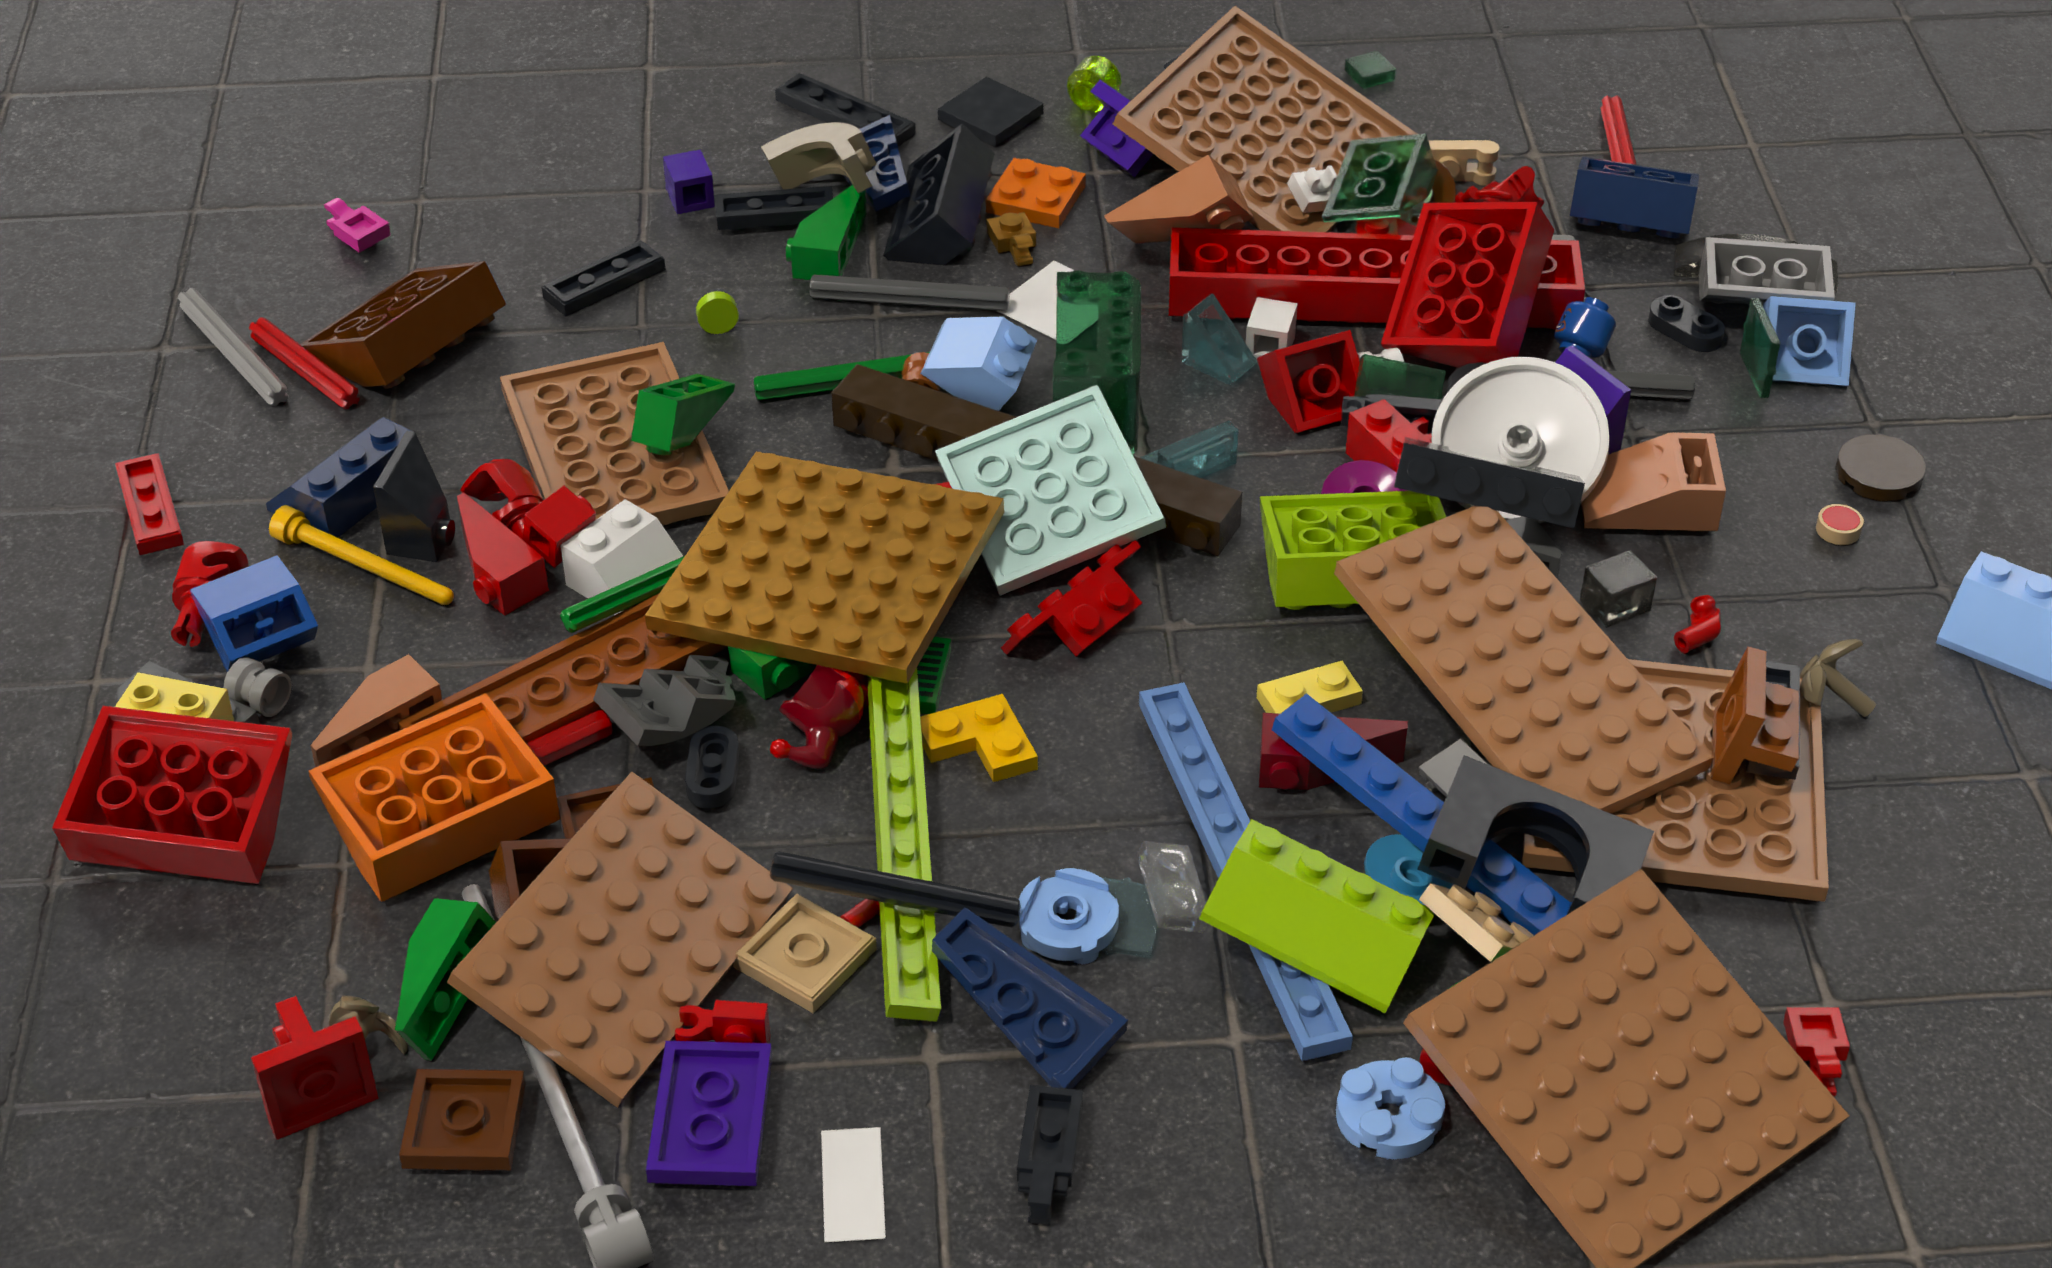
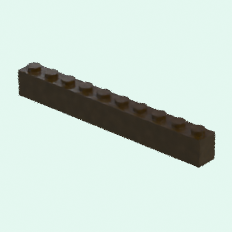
M859 364L831 392L833 426L936 461L938 459L935 450L1016 418L1015 416ZM1134 456L1165 519L1166 528L1151 534L1219 556L1241 525L1243 492Z

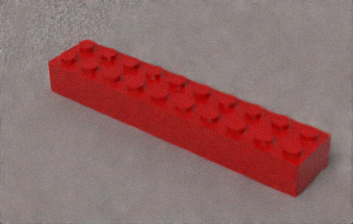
M1172 227L1168 316H1182L1186 318L1222 317L1225 319L1250 318L1256 298L1260 297L1297 303L1296 320L1308 322L1387 323L1414 235ZM1551 240L1526 328H1550L1556 330L1568 303L1584 301L1585 284L1578 240Z

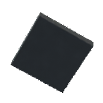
M989 77L983 78L938 108V120L954 128L963 124L979 140L994 147L1044 114L1043 102Z

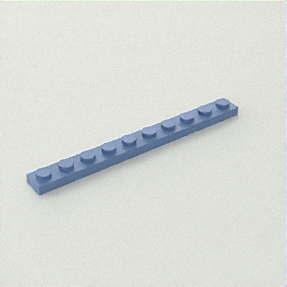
M1185 683L1140 691L1139 706L1219 879L1250 819ZM1249 945L1301 1061L1351 1050L1353 1035L1329 985Z

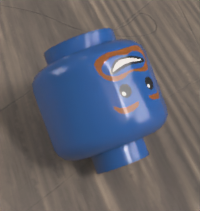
M1586 297L1584 302L1574 301L1568 303L1554 334L1556 341L1560 344V352L1563 353L1567 347L1573 345L1589 358L1601 357L1616 327L1615 319L1607 312L1609 306L1592 297Z

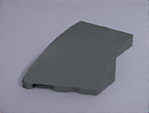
M689 655L684 671L644 669L639 685L599 683L593 700L637 746H655L685 738L717 721L733 708L735 695L731 689V676L726 675L729 663L725 657Z

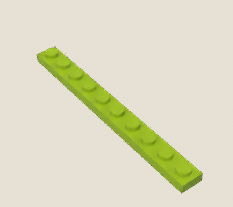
M917 667L907 684L867 675L878 871L932 881ZM879 902L886 1017L937 1021L941 1011L938 958L932 952V939L936 936L934 912Z

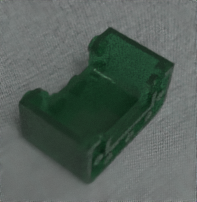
M1079 270L1057 272L1056 358L1053 363V402L1098 385L1130 451L1134 454L1138 448L1141 376L1140 281L1123 271L1113 273H1092Z

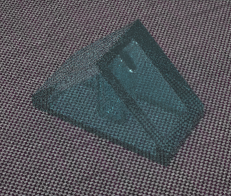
M1213 293L1183 315L1182 363L1228 385L1237 381L1258 363Z

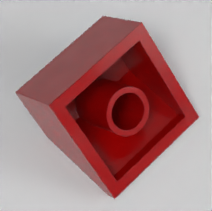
M1351 330L1277 349L1257 358L1268 399L1294 433L1341 421L1344 396L1369 395Z

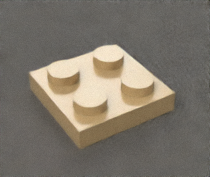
M1430 883L1419 898L1424 905L1490 962H1493L1534 936L1515 922H1512L1511 925L1506 923L1498 916L1502 910L1501 907L1480 892H1476L1473 896L1453 884L1451 889Z

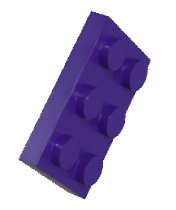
M665 1042L646 1165L648 1183L757 1186L772 1065L771 1043Z

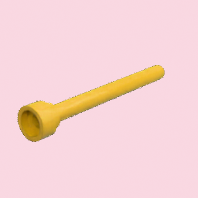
M281 506L271 518L269 533L279 541L289 545L305 542L441 605H449L454 599V593L450 588L311 526L304 513L291 506Z

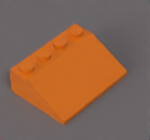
M487 693L308 771L313 785L359 871L381 902L498 849L500 841L517 840L560 820L554 778Z

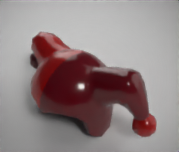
M817 665L795 696L790 700L784 701L779 709L782 715L806 734V745L794 747L784 739H777L770 745L772 756L777 759L788 758L811 769H824L833 758L839 738L847 735L857 726L864 709L869 706L867 676Z

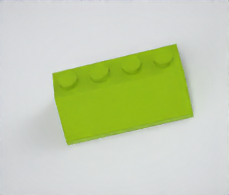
M1251 819L1235 845L1199 919L1386 1013L1435 913L1415 898L1405 896L1373 880L1370 876L1357 872L1327 857L1324 853L1311 849L1281 834L1278 830Z

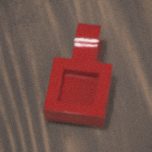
M715 1000L713 1010L702 1009L694 1005L680 1007V1022L684 1023L683 1026L694 1027L690 1029L676 1028L675 1041L707 1042L715 1040V1042L770 1043L768 1003Z
M1787 1007L1783 1023L1790 1046L1803 1061L1810 1062L1812 1072L1833 1096H1836L1837 1090L1834 1078H1841L1840 1061L1847 1060L1850 1048L1839 1007Z

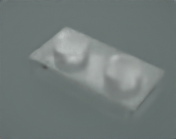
M1143 841L1136 855L1157 927L1204 933L1208 923L1200 920L1199 917L1206 904V900L1189 846Z

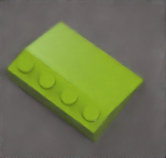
M1413 491L1260 496V511L1269 582L1275 606L1299 610L1313 605H1330L1336 608H1346L1353 604H1359L1334 574L1337 561L1445 518L1446 514L1439 497Z

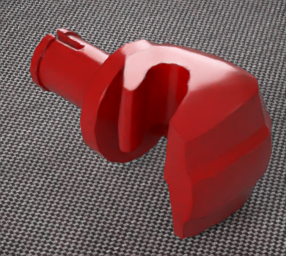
M493 459L488 463H484L469 476L460 489L462 493L464 492L468 496L477 498L480 501H501L508 498V504L502 509L493 512L492 515L522 540L524 515L543 501L542 495L530 472L511 459Z
M201 541L185 549L172 586V601L180 613L175 626L171 630V636L178 644L186 646L189 635L192 633L193 635L189 642L190 647L197 646L201 642L202 633L205 628L204 621L192 598L190 589L249 567L247 555L240 547L222 542Z

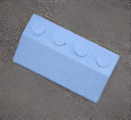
M1981 551L1960 585L1936 643L2052 690V578Z

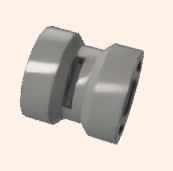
M243 657L238 659L227 672L223 688L227 689L229 698L244 705L250 704V708L257 710V713L266 717H272L277 715L288 702L292 683L287 674L272 668L266 670L261 662L250 657Z

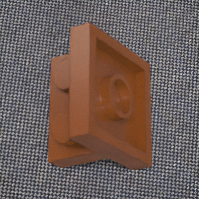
M1747 647L1713 712L1712 756L1714 758L1711 768L1712 780L1730 784L1743 759L1790 772L1799 759V691L1766 682V651Z

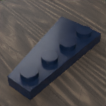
M966 907L932 939V952L1050 1087L1073 1089L1127 1031L1128 1019Z

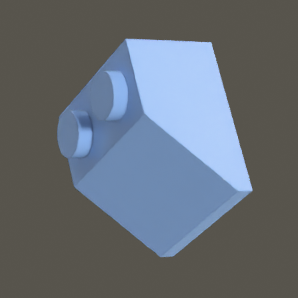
M1770 296L1763 303L1760 334L1762 380L1848 387L1856 303Z
M1004 317L947 318L941 326L920 374L955 397L999 411L1017 391L1037 339Z

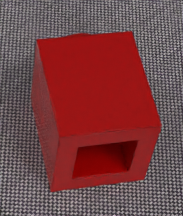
M563 485L524 515L523 541L541 554L555 568L563 562L561 544L595 521L596 512L587 499L579 495L576 496Z

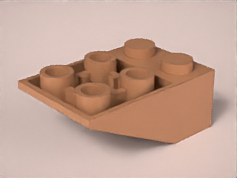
M1667 433L1609 454L1600 480L1591 493L1581 502L1584 528L1718 531L1726 488L1714 433Z

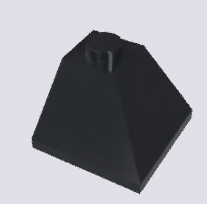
M406 431L373 487L386 555L437 562L444 548L450 546L453 542L455 522L453 519H450L447 499L414 431Z

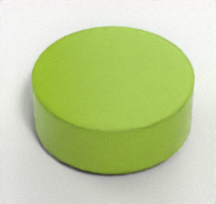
M710 292L704 295L696 306L699 325L708 333H726L738 321L739 313L736 302L732 296L725 292Z

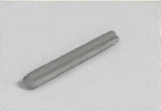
M189 288L187 292L181 291L178 295V299L181 301L180 308L263 399L271 406H277L280 402H286L289 397L286 393L287 386L195 288Z

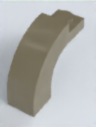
M832 122L812 125L785 134L761 146L782 189H793L811 179L828 174L847 176L857 193L872 186L866 173L871 171V167L877 164L862 132L851 124Z

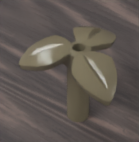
M1858 639L1841 640L1828 645L1821 652L1820 656L1817 654L1813 656L1800 673V678H1803L1800 683L1802 696L1812 704L1819 706L1822 702L1826 685L1862 717L1868 716L1874 710L1876 703L1836 669L1837 659L1863 646V642Z
M342 995L341 1000L332 1008L329 1026L356 1016L363 1030L365 1040L369 1033L381 1031L390 1038L403 1054L408 1050L407 1042L395 1031L396 1021L386 1013L377 1012L380 1007L360 997Z

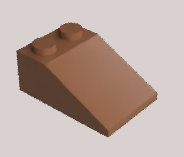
M1209 154L1104 215L1110 225L1135 244L1171 241L1172 227L1241 230L1245 222L1254 218L1235 178Z

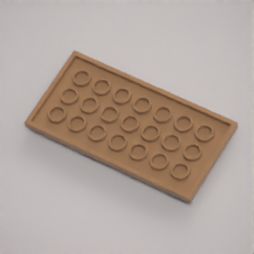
M1472 506L1337 561L1334 572L1337 578L1493 767L1575 800L1582 801L1610 814L1709 770L1714 757L1498 511L1483 506Z

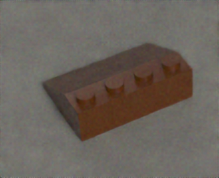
M485 261L417 268L300 345L338 374L363 387L382 386L383 389H389L403 382L406 379L404 373L410 369L421 368L436 359L434 353L441 348H450L461 343L466 338L464 333L471 328H480L495 319L493 313L507 304Z

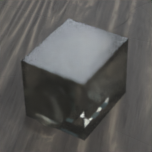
M1629 550L1585 567L1580 601L1584 608L1607 628L1651 611L1657 576Z

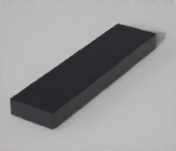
M798 73L775 89L776 101L826 123H847L860 129L890 115L898 147L916 134V123L801 73Z

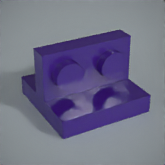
M1099 80L1090 92L1104 107L1080 136L1089 145L1135 177L1152 157L1153 153L1113 125L1117 113L1130 100L1102 80Z

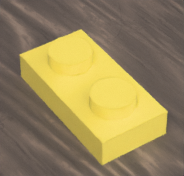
M1338 661L1258 684L1257 699L1266 713L1281 714L1307 693L1332 713L1360 705L1362 703L1363 690L1344 662Z

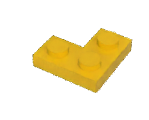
M1003 694L920 716L922 746L931 763L976 751L993 782L1038 770V756Z

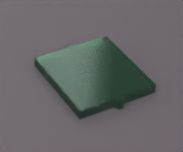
M1751 298L1747 319L1744 322L1740 355L1760 398H1769L1773 376L1776 374V362L1781 342L1760 299Z

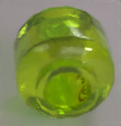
M1092 55L1084 58L1069 75L1067 81V92L1071 100L1078 107L1086 111H1100L1104 105L1090 91L1099 80H1102L1119 92L1122 80L1118 68L1109 59L1102 56Z

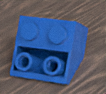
M278 555L190 589L192 598L227 672L240 658L250 657L260 662L312 641L316 637L317 621L299 583Z

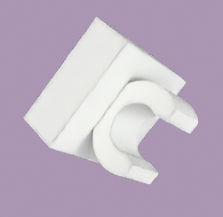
M1332 165L1327 166L1324 170H1316L1312 167L1306 172L1292 173L1287 182L1302 213L1336 210L1342 200L1335 187L1338 182V176Z

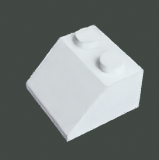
M626 499L561 544L566 586L586 598L593 597L683 557L658 518Z

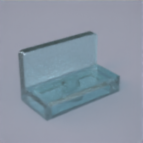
M1226 421L1140 458L1203 478L1237 463L1239 430L1230 421Z

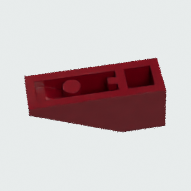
M1263 713L1259 767L1260 788L1310 790L1336 782L1272 731L1274 719L1279 715L1278 713ZM1337 717L1395 764L1404 762L1408 721Z

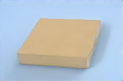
M796 893L736 953L738 957L733 967L814 1013L877 950L876 937Z

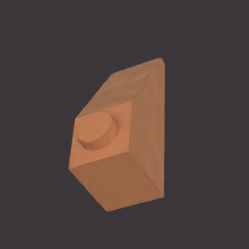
M409 654L368 675L311 744L315 767L398 732V721L442 700L440 684Z

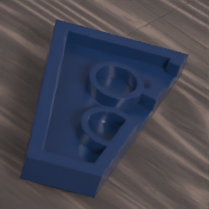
M890 115L859 129L877 164L871 167V171L866 173L872 186L865 190L866 202L876 212L883 208L891 207L896 202L910 196ZM842 175L846 179V181L850 185H852L849 178L845 175Z

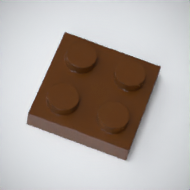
M417 1069L399 1154L402 1169L511 1170L526 1087L524 1071Z

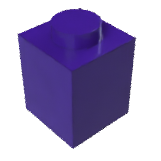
M701 149L663 156L666 190L677 214L715 207L712 173Z

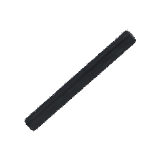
M780 851L776 852L773 856L770 869V878L777 882L955 917L966 907L987 923L1010 928L1016 926L1020 915L1021 905L1017 898Z

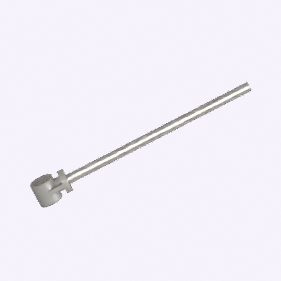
M475 884L465 887L462 891L464 901L479 902L493 918L481 887ZM520 1037L584 1191V1195L576 1203L574 1212L578 1224L582 1228L584 1241L593 1267L637 1268L653 1262V1252L641 1217L636 1208L631 1210V1202L626 1190L614 1184L605 1185L554 1061Z

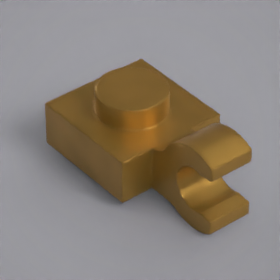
M1024 212L1006 213L1000 217L987 219V233L998 253L1010 251L1017 266L1033 264L1029 247L1036 246V232Z

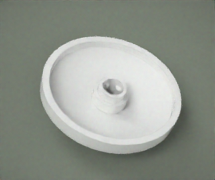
M1510 357L1481 365L1470 371L1453 385L1436 412L1432 428V443L1448 446L1449 450L1492 462L1527 469L1541 467L1580 476L1585 483L1581 498L1582 502L1595 488L1605 469L1609 451V427L1605 410L1599 398L1579 375L1549 360L1534 357ZM1458 502L1460 505H1462V506H1463L1464 508H1466V509H1468V508L1474 506V505H1470V504ZM1498 511L1505 520L1521 517Z

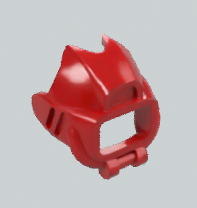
M1529 166L1519 168L1501 183L1493 181L1481 190L1471 186L1466 192H1459L1455 196L1456 203L1538 202L1541 208L1545 203L1534 192L1535 172Z

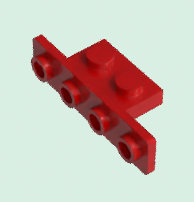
M1134 540L1124 549L1117 544L1114 545L1097 560L1101 567L1093 572L1087 566L1067 583L1071 590L1063 595L1057 589L1037 606L1041 611L1040 614L1032 618L1027 612L1007 629L1011 637L1001 647L1003 652L1007 655L1047 623L1075 657L1087 649L1142 604V601L1116 572L1119 567L1141 548L1140 544Z

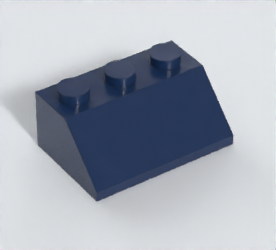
M1582 157L1577 170L1570 216L1578 217L1577 222L1584 225L1600 226L1601 221L1617 223V228L1623 231L1640 232L1641 227L1657 229L1656 234L1662 237L1680 238L1681 233L1689 234L1699 174Z
M385 417L380 418L266 503L267 510L275 513L283 505L291 506L302 511L305 518L310 521L311 526L338 538L377 508L373 487L405 432L411 430Z

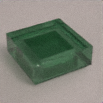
M1378 51L1345 59L1344 70L1363 89L1395 80L1396 68Z

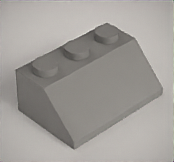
M1706 237L1699 271L1700 301L1718 304H1748L1763 307V303L1770 296L1834 301L1835 294L1830 246Z

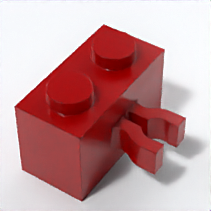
M1385 399L1349 413L1345 453L1353 461L1366 460L1377 462L1397 473L1405 437L1432 443V433L1427 434L1429 421L1422 417L1410 423Z

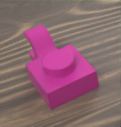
M335 198L324 204V208L334 216L326 221L327 225L333 230L334 235L359 253L390 236L389 223L364 205L353 210L340 198Z

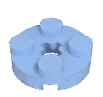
M1074 868L1055 870V877L1047 878L1040 882L1039 876L1023 889L1019 897L1021 909L1018 925L1021 931L1022 944L1027 949L1036 951L1045 957L1055 960L1073 961L1077 964H1088L1096 960L1099 951L1106 948L1117 933L1119 925L1117 898L1115 899L1109 892V885L1101 877L1086 870ZM1068 909L1076 910L1077 918L1064 920L1057 916L1056 913L1065 914Z
M1403 1057L1396 1061H1375L1359 1066L1356 1069L1348 1070L1343 1075L1337 1097L1336 1119L1344 1137L1360 1149V1143L1369 1148L1377 1149L1376 1156L1404 1159L1424 1152L1434 1142V1136L1441 1130L1445 1101L1437 1083L1424 1073L1423 1066L1415 1059ZM1384 1103H1392L1400 1107L1399 1114L1391 1115L1387 1109L1378 1110V1107Z

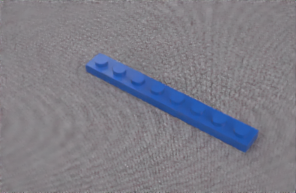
M1307 693L1275 717L1272 727L1273 732L1424 852L1444 804L1442 800ZM1492 840L1488 841L1481 849L1466 885L1474 893L1480 892L1492 899L1501 907L1500 914L1511 923L1515 922L1521 925L1533 935L1565 917L1570 905L1567 899Z

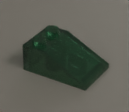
M1426 133L1351 140L1323 212V221L1337 222L1401 217L1429 197L1438 169Z

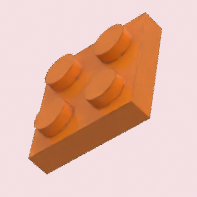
M1013 158L986 198V213L1001 216L1006 213L1024 212L1031 223L1059 229L1086 186V173L1073 171L1067 167L1040 164L1029 159Z

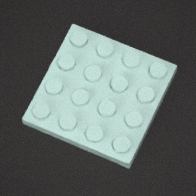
M1098 385L935 450L939 464L952 489L979 492L984 495L1004 498V514L981 553L1000 596L1103 554L1116 544L1122 546L1166 528L1164 516Z

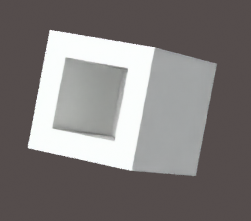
M1256 298L1246 329V360L1257 361L1258 357L1269 352L1292 346L1296 330L1297 303Z

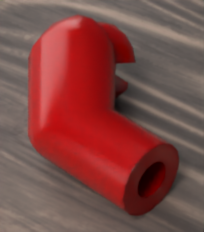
M1701 595L1691 601L1690 607L1693 611L1690 616L1691 625L1674 634V642L1680 652L1688 653L1714 640L1720 634L1721 613L1719 608L1715 607V599L1712 596Z

